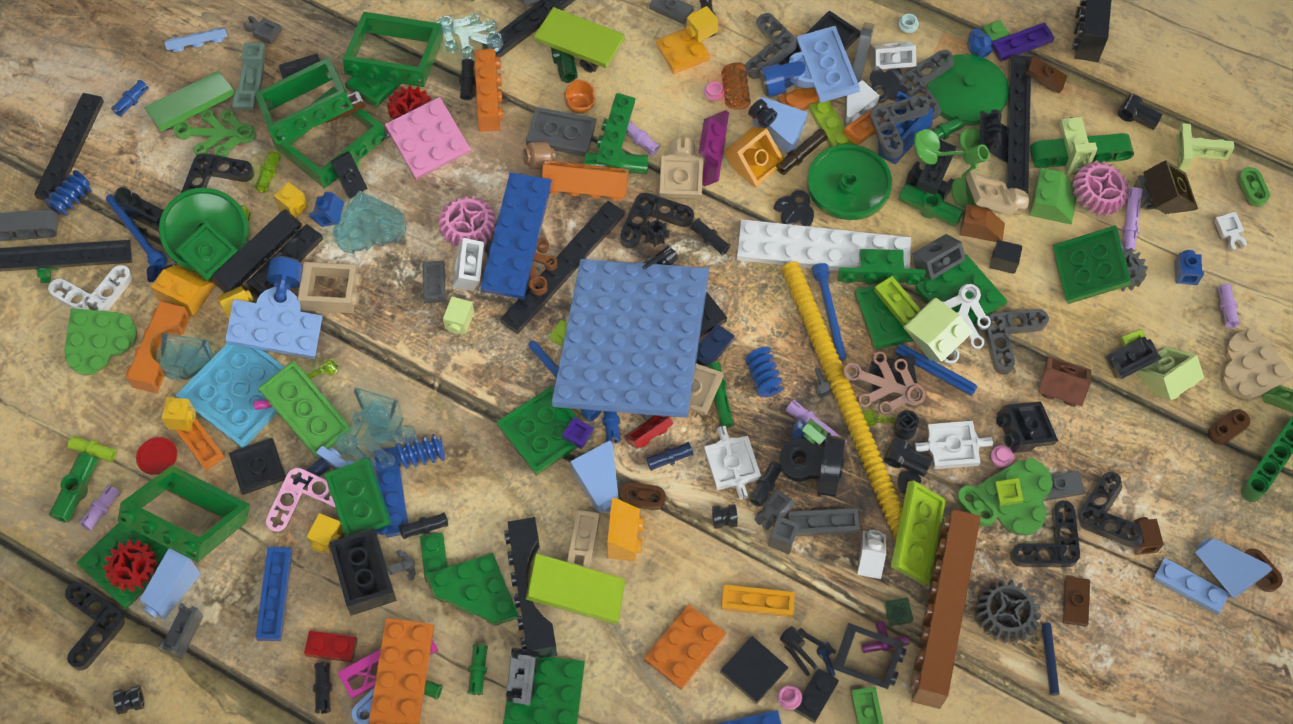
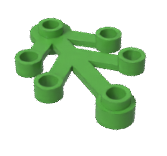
M210 109L202 111L200 115L202 121L209 123L213 128H193L186 121L173 126L176 137L182 140H186L190 136L210 137L202 144H197L194 147L196 156L202 153L208 154V149L224 138H231L226 143L215 147L217 156L227 157L230 149L239 143H249L256 136L255 129L247 123L241 124L234 117L231 110L223 111L221 118L225 124H230L234 129H226L214 117Z

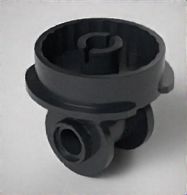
M827 432L825 448L815 447L814 444L806 439L797 438L790 440L783 446L780 452V466L783 474L795 482H805L809 479L819 480L817 496L836 497L839 478H842L846 438L832 436L831 433ZM802 457L805 459V462L797 464L794 462V459Z

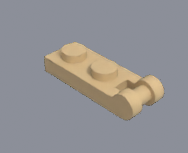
M577 510L567 559L568 563L591 569L600 513ZM576 558H583V559H584V563H583V564L575 563V559H576Z

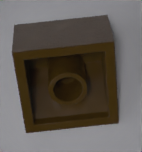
M1165 160L1143 172L1146 179L1144 180V185L1150 192V203L1155 210H1159L1164 214L1198 209L1187 174Z

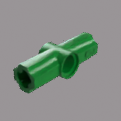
M621 150L616 168L629 169V173L647 174L648 155L626 154ZM586 152L585 164L606 166L596 162L598 153Z
M908 183L904 185L898 197L899 201L920 210L921 215L925 218H936L953 227L957 226L964 210L942 200L940 194L925 193Z
M84 452L78 454L69 474L61 480V490L49 513L50 517L63 523L70 522L79 502L88 493L87 485L99 463L97 458ZM74 485H78L76 489L70 490Z

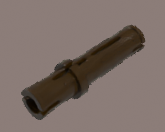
M818 129L799 147L788 152L786 158L776 164L777 171L785 175L794 166L800 165L807 155L828 139L827 133L823 129Z

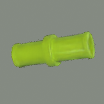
M74 435L70 437L67 448L70 450L84 452L110 463L115 460L117 455V449L101 445L96 440L88 441Z

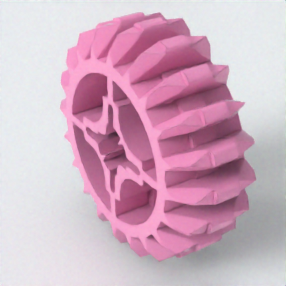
M1097 160L1093 163L1089 162L1081 167L1074 176L1072 188L1075 190L1072 195L1078 196L1076 202H1081L1082 208L1087 207L1089 213L1095 211L1096 216L1101 214L1104 216L1112 215L1120 210L1128 200L1127 186L1129 182L1124 181L1125 175H1120L1119 169H1113V164L1107 166L1105 161L1099 163Z
M465 195L462 200L457 197L456 202L449 201V206H444L443 212L440 213V220L438 222L439 228H441L440 233L444 236L445 241L450 242L452 247L459 245L463 238L481 241L486 245L487 239H492V233H495L497 220L494 210L491 209L489 203L484 202L483 198L477 201L475 195L472 199H468L467 195Z

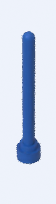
M111 194L107 195L106 201L147 253V262L152 269L158 270L164 267L167 263L165 255L161 251L154 250L122 206L114 199V196Z
M826 263L816 264L811 268L813 278L820 284L834 346L837 351L836 354L839 355V360L843 361L846 359V353L827 280L830 275L829 266Z
M530 341L528 344L529 348L557 379L558 366L536 341ZM581 409L583 417L588 422L595 420L601 414V411Z

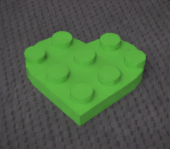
M71 308L64 349L65 360L68 366L77 374L84 376L97 374L96 372L109 365L111 357L123 355L122 353L133 347L137 340V329L132 319L118 312Z
M1029 458L1018 461L977 486L998 511L997 519L1009 533L1029 536L1042 528L1047 515L1043 501L1048 497L1053 483L1049 470L1036 459ZM1019 478L1023 503L1000 506L995 485L996 481Z

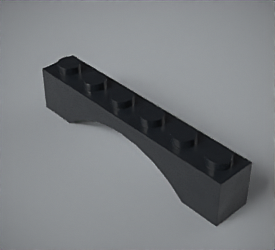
M535 517L507 521L508 530L504 531L506 545L511 544L512 551L507 552L509 566L514 565L515 572L510 573L512 587L517 586L518 594H514L516 609L521 608V616H517L519 630H524L525 634L524 638H520L522 649L539 651L538 659L557 656L553 624L540 613L533 601L526 600L529 569L534 556L540 549Z

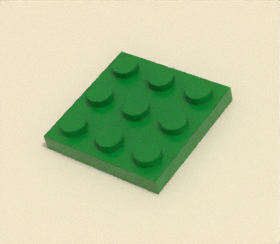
M1116 225L1053 245L1065 299L1068 304L1132 285Z
M965 254V261L932 280L929 278L925 279L915 287V291L928 304L933 298H937L941 302L950 300L958 296V292L963 285L973 284L980 290L981 296L978 302L986 316L1007 304V299L967 254ZM965 293L966 298H973L972 293ZM961 304L951 309L958 313L960 311ZM970 307L968 316L973 325H975L978 318Z
M552 386L496 422L497 427L536 476L578 448L562 439V434L574 417L577 418V416L570 408L553 407L554 388Z
M118 523L76 563L123 608L128 609L144 593L149 583L145 581L143 583L144 589L142 590L135 586L134 592H131L128 587L124 592L118 587L114 588L110 584L111 581H108L105 577L107 572L103 569V566L109 565L105 557H112L113 554L110 550L115 549L117 551L119 549L118 543L127 546L128 540H131L135 545L139 540L143 546L149 545L151 551L156 554L155 560L158 562V566L153 567L156 571L169 548ZM129 560L130 570L133 572L132 563H131V561Z
M552 657L538 659L534 698L531 705L513 703L506 699L503 724H578L585 661Z

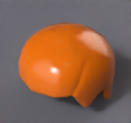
M572 81L567 86L564 95L565 104L569 110L576 113L588 112L595 102L594 87L587 81Z

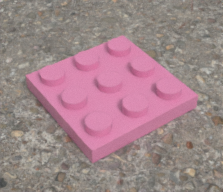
M440 97L385 124L387 132L415 180L471 151Z

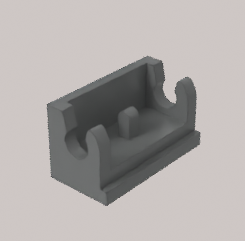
M180 603L178 607L179 612L164 642H160L158 648L162 653L183 659L204 616L198 608L193 606L188 608L183 603Z

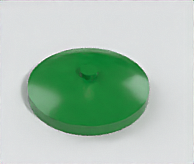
M972 54L953 55V67L927 83V89L939 103L941 109L940 116L948 121L958 116L966 126L980 125V111L989 114L992 110L997 109L1001 113L1009 96L1008 81L1001 69L988 59Z
M841 144L827 148L815 157L808 171L807 189L812 201L826 214L843 220H860L874 215L887 203L892 189V175L886 162L874 151L859 145Z
M195 188L177 195L168 203L160 218L159 234L162 246L173 262L186 270L196 272L175 253V250L206 221L238 251L247 244L248 222L241 206L228 194L211 188Z

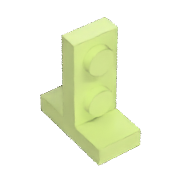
M1082 117L1061 119L1059 124L1069 158L1065 166L1066 174H1077L1081 167L1089 162L1092 163L1097 152L1096 143L1088 142Z
M1182 124L1177 133L1178 168L1181 170L1188 169L1193 157L1228 160L1234 150V141L1192 138L1191 124Z

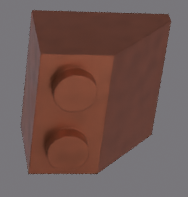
M1048 356L1038 392L1042 393L1041 395L1047 399L1054 400L1057 398L1063 400L1066 405L1082 407L1091 384V369Z

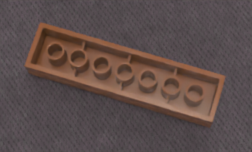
M953 509L950 517L946 516L944 524L941 525L939 533L941 541L940 545L937 546L935 554L937 562L931 575L933 583L931 589H929L926 601L929 605L924 613L922 621L924 629L923 633L920 634L918 648L922 649H920L915 659L913 670L917 672L914 679L911 680L909 693L913 694L912 702L941 709L949 695L981 519L980 515Z

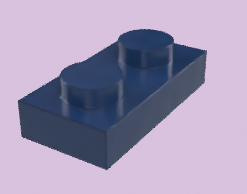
M716 324L699 344L696 363L706 367L710 363L715 362L734 341L735 335L719 324Z

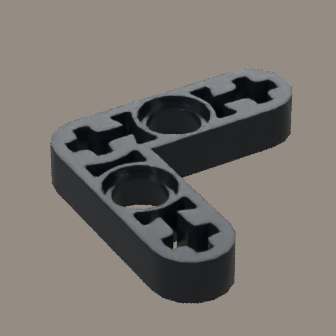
M206 153L198 154L193 160L181 193L195 188H207L211 176L248 182L254 177L253 167L250 162ZM223 164L229 165L226 171L218 170ZM195 178L203 179V181L198 185L192 184V181Z
M641 193L636 197L621 230V244L626 248L636 247L643 235V228H646L650 217L680 227H688L694 221V211L687 205L650 193ZM648 201V204L645 206L641 205V203ZM667 206L670 208V212L666 214L661 213L659 208ZM684 214L688 215V217H685V219L681 218V216H683ZM634 217H641L643 222L635 224L631 220ZM632 229L634 231L633 238L627 240L626 237L630 236Z
M1107 472L1100 478L1079 511L1078 519L1080 526L1087 531L1122 545L1137 547L1144 539L1141 527L1108 513L1123 486L1119 474ZM1099 497L1107 499L1102 505L1094 503ZM1108 523L1117 525V528L1112 531L1104 529ZM1136 533V536L1133 535L1131 538H1128V535Z
M1066 500L1059 501L1052 510L1055 544L1021 543L1016 545L1010 554L1014 565L1018 567H1073L1080 558L1076 513L1072 503ZM1061 508H1064V511L1068 512L1065 516V522H1062L1063 513L1058 512ZM1063 528L1070 530L1072 538H1063L1060 535V530ZM1067 545H1070L1068 548L1069 554L1073 555L1071 560H1068L1067 556H1063L1067 551ZM1034 550V556H1026L1024 560H1021V556H1017L1019 551H1022L1023 555H1031ZM1041 550L1048 551L1051 554V560H1042L1039 552Z
M75 582L70 584L65 590L66 599L74 607L95 621L68 653V663L75 670L82 671L95 661L125 624V618L117 608L84 584ZM75 591L80 592L86 598L83 602L80 598L74 597L73 593ZM93 602H100L101 608L95 613L89 612V606ZM112 617L116 618L118 621L114 624L112 622L110 623L108 619ZM102 625L105 629L109 631L107 634L103 629H101ZM94 634H102L103 638L99 644L92 645L90 643L91 637ZM87 645L93 651L90 653L84 646ZM77 655L83 656L84 661L80 662L75 658Z

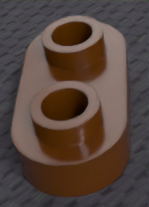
M1240 409L1230 411L1214 422L1209 428L1208 436L1210 440L1218 445L1228 443L1248 428L1250 417L1245 411Z
M629 482L621 487L620 499L637 508L659 510L666 502V494L659 486ZM629 494H634L636 497L630 499L627 496ZM656 497L658 501L652 502L650 499Z
M1254 548L1246 550L1244 553L1268 564L1273 569L1256 582V585L1265 592L1276 591L1283 582L1281 573L1260 550ZM1265 578L1269 579L1271 584L1266 583Z

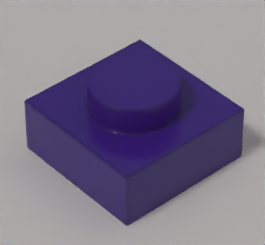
M574 417L562 434V439L582 449L594 432V428Z

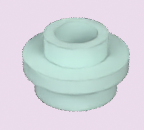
M905 14L900 18L898 26L905 33H913L918 29L919 22L915 15Z

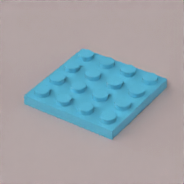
M226 344L176 394V397L189 399L200 417L240 448H244L278 414L273 407L255 410L253 402L265 400L258 391V388L282 370L284 366L263 350Z

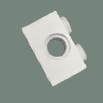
M911 41L871 45V65L874 68L879 66L881 69L916 66V45Z
M467 238L461 240L456 248L452 287L474 291L481 276L484 242Z

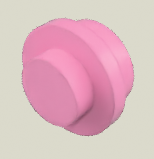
M712 81L704 89V95L710 101H719L724 97L725 90L719 82Z
M997 446L991 452V460L995 466L1005 468L1012 464L1014 454L1007 446Z
M785 686L779 691L778 702L782 708L793 710L801 704L802 694L797 687Z

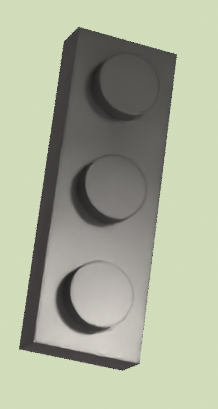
M858 508L788 512V520L800 524L796 536L860 532Z

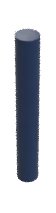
M1051 623L1042 624L1049 691L1051 696L1060 695L1052 626Z

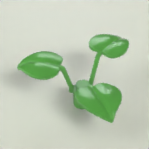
M924 129L917 132L914 137L915 151L920 160L926 164H935L937 162V155L964 154L963 159L965 163L970 164L971 167L962 174V178H956L953 181L952 195L956 203L964 210L967 204L976 206L965 177L969 171L978 168L979 163L989 159L988 148L985 145H980L979 142L980 130L967 129L962 131L959 136V144L963 150L949 152L939 151L940 142L933 131Z

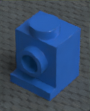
M324 192L323 196L317 197L314 211L309 214V217L321 227L337 225L340 221L344 202L333 192Z
M1185 250L1179 253L1175 260L1176 284H1199L1204 276L1201 254H1195L1193 250Z

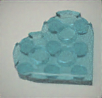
M359 191L340 217L339 224L335 225L333 236L341 250L355 254V251L369 250L374 244L384 246V244H390L394 241L395 243L399 242L406 232V220L404 214L397 208Z

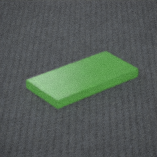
M216 71L145 106V109L160 132L234 96L235 92L222 74Z
M294 360L258 388V391L316 459L318 458L316 452L321 446L329 449L352 431V428Z

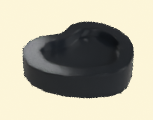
M125 187L118 188L114 193V199L120 204L125 199L129 202L133 201L131 191Z
M902 471L897 480L898 488L902 493L906 494L908 482L914 480L921 484V477L912 471Z

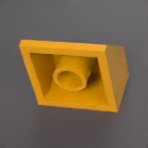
M751 128L724 151L733 169L754 187H757L778 169L776 164L783 160L767 128Z
M179 265L164 269L151 288L158 300L185 307L188 314L194 317L216 285L211 279L206 282L197 272H192Z
M612 498L607 540L608 559L636 561V553H641L642 539H638V532H643L644 518L640 517L639 508L617 498Z

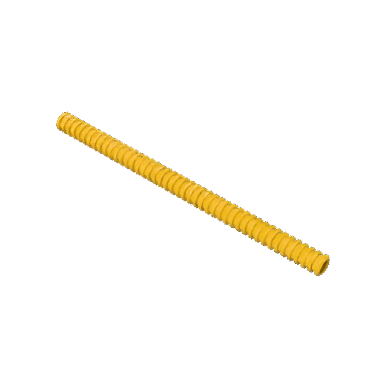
M797 261L788 262L781 268V271L784 274L786 283L789 285L788 288L791 291L793 300L796 302L795 305L798 308V312L801 313L800 316L803 319L810 340L813 342L812 345L818 354L817 357L820 360L823 371H825V376L828 377L827 381L830 383V388L833 389L832 393L836 395L835 400L838 401L837 405L841 407L840 412L843 413V419H846L845 424L848 425L847 429L853 438V443L856 444L855 448L859 450L858 455L862 456L860 460L864 463L863 467L866 469V474L869 475L868 479L872 481L871 486L874 488V493L877 494V500H880L879 505L883 507L881 510L883 513H886L884 517L888 519L887 524L891 526L890 531L894 532L892 536L896 539L903 509L901 508L902 504L898 501V495H895L896 490L893 488V483L890 482V476H887L888 471L885 469V464L882 463V457H879L880 452L877 451L878 447L874 444L875 440L872 438V433L869 432L870 428L866 426L867 421L863 420L864 415L859 407V403L856 401L857 398L854 395V391L851 389L852 386L849 380L845 379L842 374V362L839 360V355L836 354V349L833 348L834 344L831 342L832 339L826 330L827 327L824 324V320L821 319L822 315L819 313V308L814 301L811 290H809L810 287L807 284V280L804 279L805 275L802 273L800 264Z

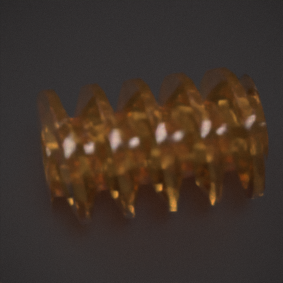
M739 62L728 64L721 71L725 104L734 110L745 109L751 104L746 66Z

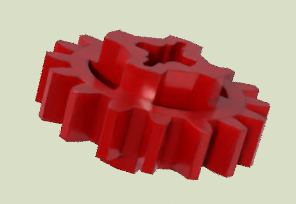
M409 85L406 90L402 86L400 92L395 90L394 96H389L390 102L387 103L389 116L395 120L431 102V97L427 96L426 90L421 92L418 86L416 89H412V86Z
M128 540L127 546L118 543L119 549L117 551L115 549L110 550L113 554L112 557H105V560L109 563V565L103 566V569L107 572L105 577L108 581H111L110 584L114 588L118 587L122 592L127 587L131 592H134L135 586H138L141 590L144 589L143 583L145 581L149 583L151 581L149 576L154 575L156 572L153 567L158 566V562L155 560L156 554L151 551L149 545L143 546L139 540L135 545L131 540ZM129 560H130L131 563H132L133 572L130 570Z

